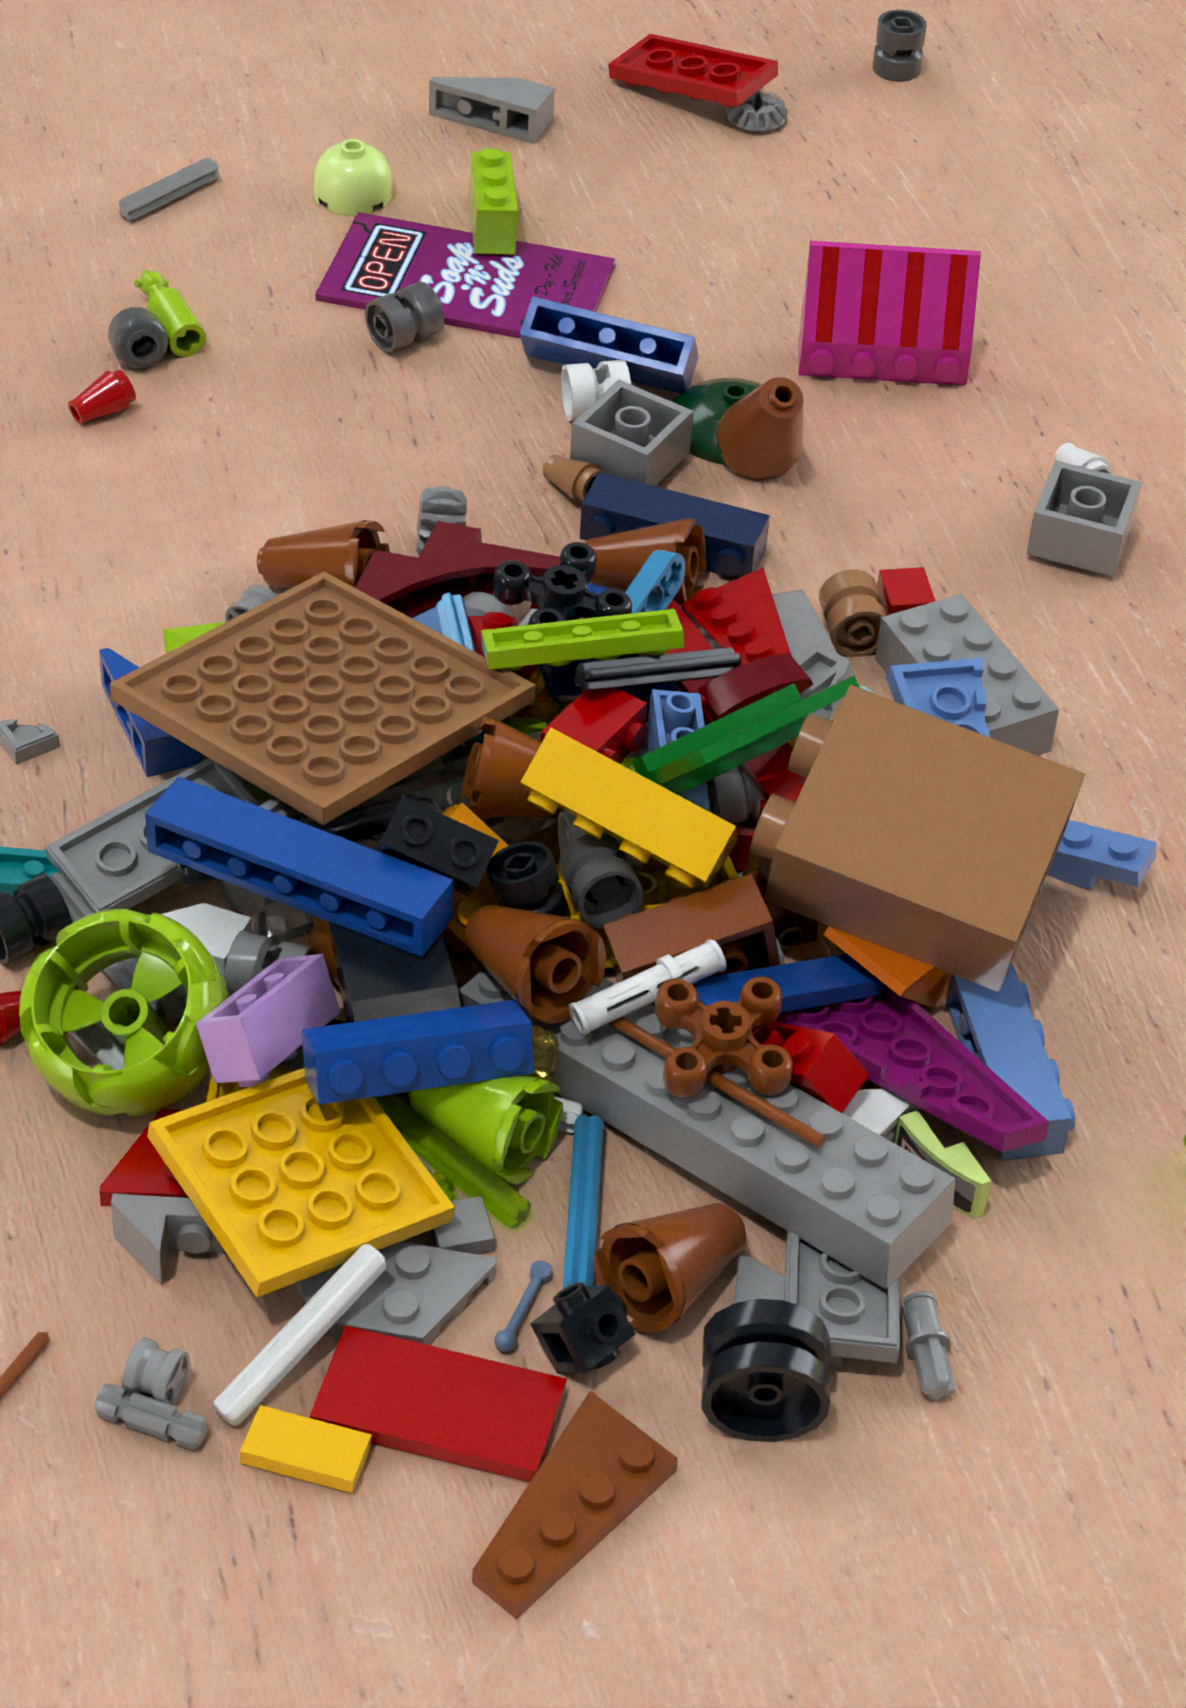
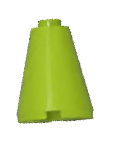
M525 1075L408 1092L411 1108L496 1177L515 1185L528 1180L535 1173L526 1168L536 1156L545 1160L558 1134L563 1114V1102L554 1099V1092L561 1091L559 1086L544 1078Z

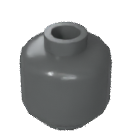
M130 307L121 310L113 317L108 328V340L115 355L124 365L133 369H146L155 366L163 359L167 351L168 336L164 326L151 311L142 307Z

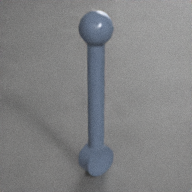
M536 1261L531 1265L529 1275L531 1281L506 1329L499 1331L495 1336L494 1342L500 1351L508 1352L515 1348L517 1343L515 1334L541 1285L551 1281L553 1269L548 1262Z

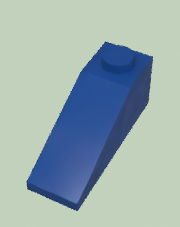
M110 648L99 650L102 687L146 778L200 763L202 761V753L110 700V683L139 667Z

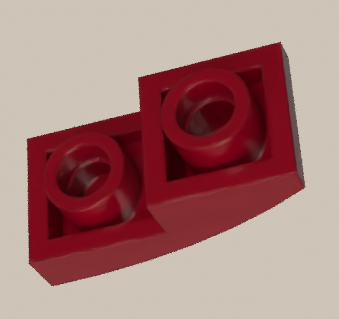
M783 653L743 664L711 680L697 690L717 718L720 719L789 685L795 684L798 693L801 694L814 684L789 653Z

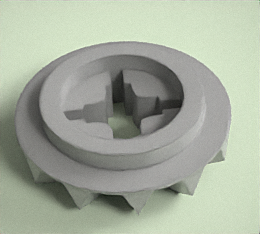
M757 91L744 101L742 105L732 108L726 107V117L732 124L744 130L765 132L783 125L787 118L788 109L785 108L784 100L775 98L774 93L764 94Z

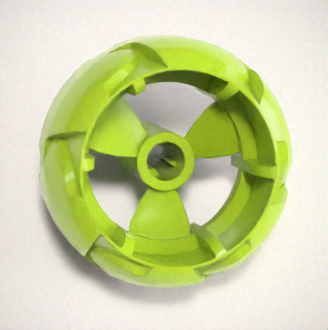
M128 909L99 911L78 919L62 929L56 938L57 945L39 954L32 963L26 975L20 997L19 1016L21 1034L26 1042L28 1056L40 1075L70 1103L89 1112L106 1116L122 1113L130 1116L148 1115L171 1107L190 1095L204 1081L209 1068L196 1022L229 997L227 985L219 967L203 943L188 928L167 916L152 912V915H147ZM137 957L138 962L133 974L131 989L115 991L104 1002L86 993L89 988L86 983L100 971L117 962ZM183 984L187 992V1004L183 1017L173 1033L168 1030L165 1022L149 1003L164 997ZM102 1021L106 1029L125 1048L124 1068L114 1070L108 1064H97L92 1069L76 1057L75 1050L66 1039L65 1033L74 1032Z

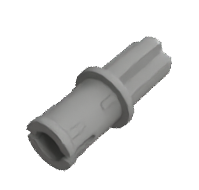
M925 1291L911 1293L904 1297L903 1303L900 1305L909 1336L905 1348L908 1356L915 1361L921 1391L927 1394L930 1400L937 1401L942 1396L951 1395L955 1388L947 1354L951 1348V1340L948 1334L942 1331L935 1295Z

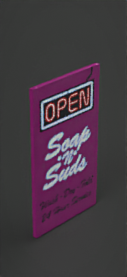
M358 212L319 288L316 290L315 301L365 310L368 302L389 293L396 294L398 290L421 281L432 287L437 294L443 308L445 325L520 338V331L532 296L596 312L611 273L615 268V258L516 241L515 255L475 254L472 232Z

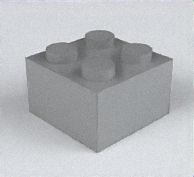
M618 380L572 422L570 459L596 463L600 465L606 474L656 486L690 453L693 410Z
M1055 460L1034 511L1026 554L1043 558L1046 561L1059 562L1086 569L1092 573L1114 576L1134 523L1142 482Z

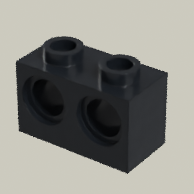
M402 796L377 851L453 879V890L471 897L481 882L499 840Z

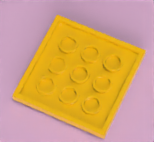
M304 1068L149 1122L148 1139L256 1297L263 1296L342 1265L364 1244H369L376 1250H380L452 1222L455 1206L376 1099L369 1097L318 1105L305 1081Z

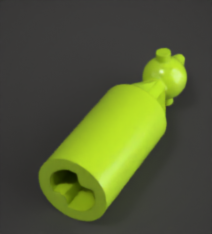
M142 270L140 279H135V287H140L141 291L149 296L147 310L151 311L164 326L168 336V345L172 352L180 357H188L198 353L205 345L206 332L180 292L174 288H169L168 280L163 279L158 272Z

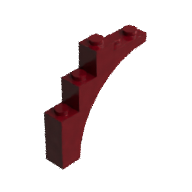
M437 521L419 558L374 550L354 588L406 616L414 618L436 607L437 602L442 600L441 596L448 592L451 595L460 594L463 598L472 592H485L494 595L492 590L494 572L498 565L504 561H520L529 568L531 574L537 577H544V573L549 568L558 565L559 556L483 543L480 528Z

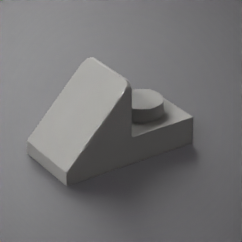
M112 1194L111 1209L114 1239L157 1282L163 1283L168 1250L185 1251L193 1254L203 1252L224 1254L225 1250L189 1198Z

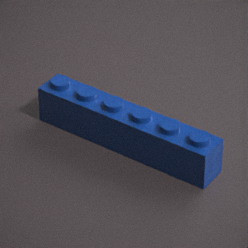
M178 776L145 813L148 852L420 957L426 954L453 918V879Z

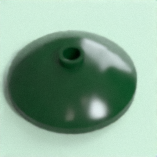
M716 378L695 384L678 395L673 402L693 410L690 453L709 462L727 465L721 456L722 451L716 438L719 422L731 405L762 384L741 378Z

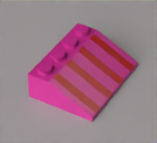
M810 240L798 339V375L966 385L972 352L981 252Z

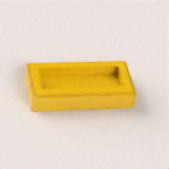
M260 1405L241 1447L240 1463L353 1494L372 1446V1434Z

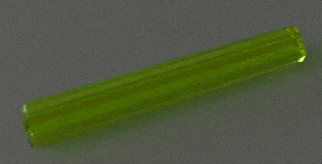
M394 1094L374 1097L410 1147L421 1158L470 1197L482 1196L485 1209L509 1228H517L522 1222H526L530 1216L529 1211L531 1209V1203L499 1179L498 1176L496 1177Z

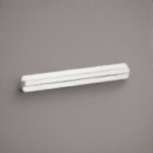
M369 1244L360 1246L214 1400L213 1406L216 1413L232 1426L239 1425L386 1269L384 1256Z

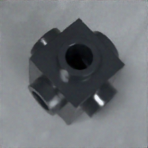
M582 1282L572 1284L562 1289L553 1297L554 1306L530 1323L556 1372L587 1373L591 1369L604 1367L620 1355L619 1347L636 1335L627 1319V1308L623 1300L612 1291L609 1285L585 1286Z

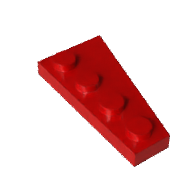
M764 567L717 588L710 587L700 590L692 599L680 603L684 613L713 649L731 647L735 653L740 654L741 662L738 664L739 666L776 654L789 653L791 655Z

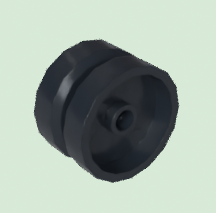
M771 1299L738 1302L716 1312L704 1326L702 1341V1366L704 1369L701 1409L709 1423L725 1434L747 1441L761 1442L794 1439L816 1429L828 1416L830 1406V1376L827 1372L830 1359L829 1332L823 1320L806 1307L784 1300Z

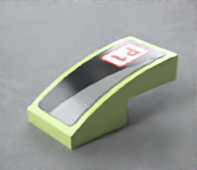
M918 1110L899 1116L894 1143L956 1178L954 1209L974 1219L984 1216L991 1180L966 1144L962 1142L944 1148Z

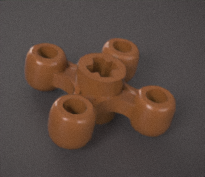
M762 976L754 977L748 980L742 987L737 1003L719 1001L709 1006H705L699 1000L696 988L684 979H671L660 986L655 1000L657 1020L669 1029L687 1030L695 1041L690 1047H681L670 1052L665 1060L663 1082L670 1094L678 1098H692L699 1094L705 1086L707 1074L711 1069L718 1073H727L737 1068H741L748 1075L751 1087L762 1095L774 1096L786 1090L790 1084L793 1070V1061L790 1054L778 1045L769 1044L763 1046L752 1035L754 1028L769 1026L780 1015L783 994L780 986L774 980Z

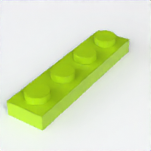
M675 609L481 630L482 649L489 670L505 668L509 671H517L527 665L545 663L552 666H564L570 664L573 660L590 658L604 661L614 660L621 655L643 652L649 655H661L667 653L670 649L684 648L683 628Z

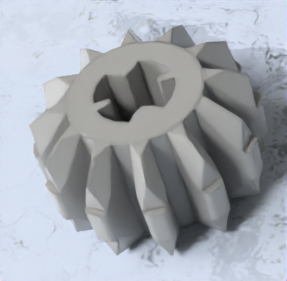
M437 486V488H425L421 493L416 551L419 556L437 521L466 526L467 498L462 490Z

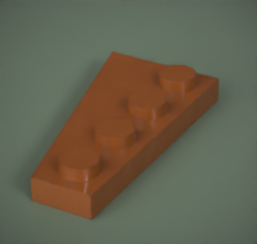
M589 1391L473 1568L472 1583L515 1619H518L676 1472L678 1458L593 1392Z

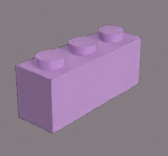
M323 954L277 959L196 1022L214 1082L238 1081L239 1086L249 1087L266 1081L270 1077L269 1072L273 1068L297 1055V1049L303 1044L302 1029L325 1026L341 1012Z

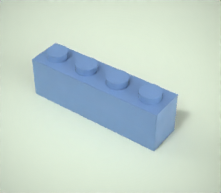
M1012 962L999 992L951 974L945 1005L958 1041L1049 1121L1046 1140L1014 1150L998 1151L1001 1160L1063 1154L1068 1131H1072L1075 1127L1074 1108L1070 1099H1064L1061 1093L1059 1069L1056 1061L1048 1059L1044 1048L1045 1038L1042 1024L1039 1020H1034L1030 1012V997L1025 982H1019Z

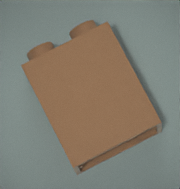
M850 685L833 721L809 713L804 721L788 764V771L807 778L797 801L794 802L772 793L762 811L752 838L750 852L772 860L764 900L999 992L1067 828L1085 774Z

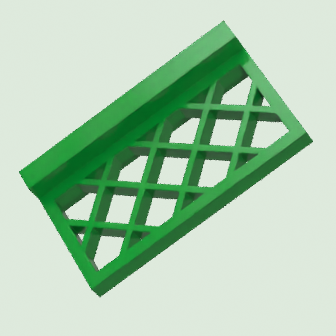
M854 675L801 699L795 684L789 685L632 760V763L639 775L680 795L797 738L809 713H813L844 698L850 685L858 688L860 686Z

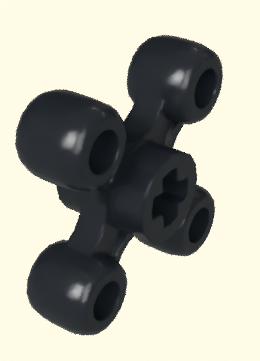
M573 542L566 545L560 552L558 565L549 568L544 573V577H537L531 574L529 568L524 563L515 560L500 563L494 572L492 590L499 602L512 606L529 601L539 607V610H536L531 615L528 625L577 620L580 617L595 618L632 613V602L625 592L609 589L597 594L585 587L594 577L597 561L595 551L585 543Z

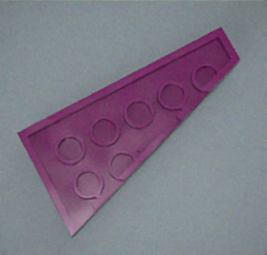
M884 983L880 995L780 1013L776 1019V1022L834 1033L868 1072V1080L1000 1152L1018 1149L1022 1146L1046 1140L1049 1121L921 1006L915 1001L900 997Z

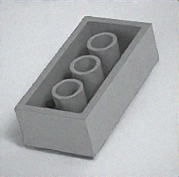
M962 594L881 617L875 660L886 674H888L889 668L892 665L983 658L982 688L986 690L985 722L986 727H989L990 738L1034 755H1041L1051 751L1059 708Z

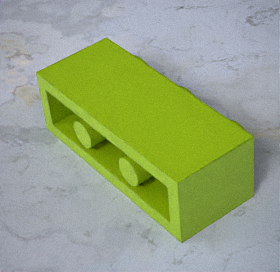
M495 148L470 151L468 197L474 253L515 255L518 206L511 153L502 152Z

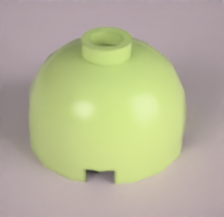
M348 139L331 146L322 153L314 168L313 193L315 201L319 204L321 199L327 203L328 211L346 216H356L358 212L371 214L373 213V206L382 202L384 208L389 204L393 196V181L389 162L377 148L357 139Z

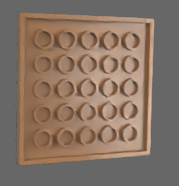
M322 572L110 683V700L318 823L325 825L483 732L484 730L478 729L483 717L502 721L534 702L535 684L505 668L489 670L485 657L336 577Z

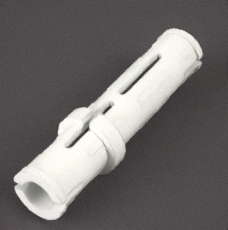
M709 939L705 943L675 957L669 954L660 957L656 961V966L615 983L576 1003L569 1004L568 1008L571 1019L578 1032L585 1036L590 1031L655 1002L658 989L668 980L684 979L693 984L719 971L726 970L727 965L724 954L717 942Z

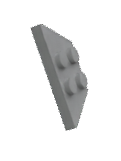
M398 1242L378 1251L385 1258L386 1269L324 1335L340 1338L345 1325L430 1345L439 1336L441 1327L445 1323L453 1321L467 1307L469 1295L482 1282L489 1284L495 1278L497 1258L407 1242ZM342 1265L296 1282L299 1294L303 1297L304 1305Z

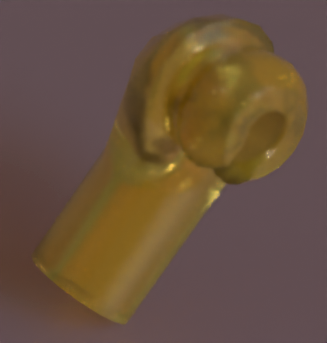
M538 1025L532 1026L534 1073L526 1074V1076L544 1078L553 1083L559 1049L558 1039L551 1030L545 1031Z

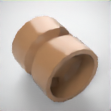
M858 569L844 570L832 575L820 588L819 601L835 649L841 654L851 657L866 656L876 652L881 617L887 615L882 606V599L875 579L869 573Z

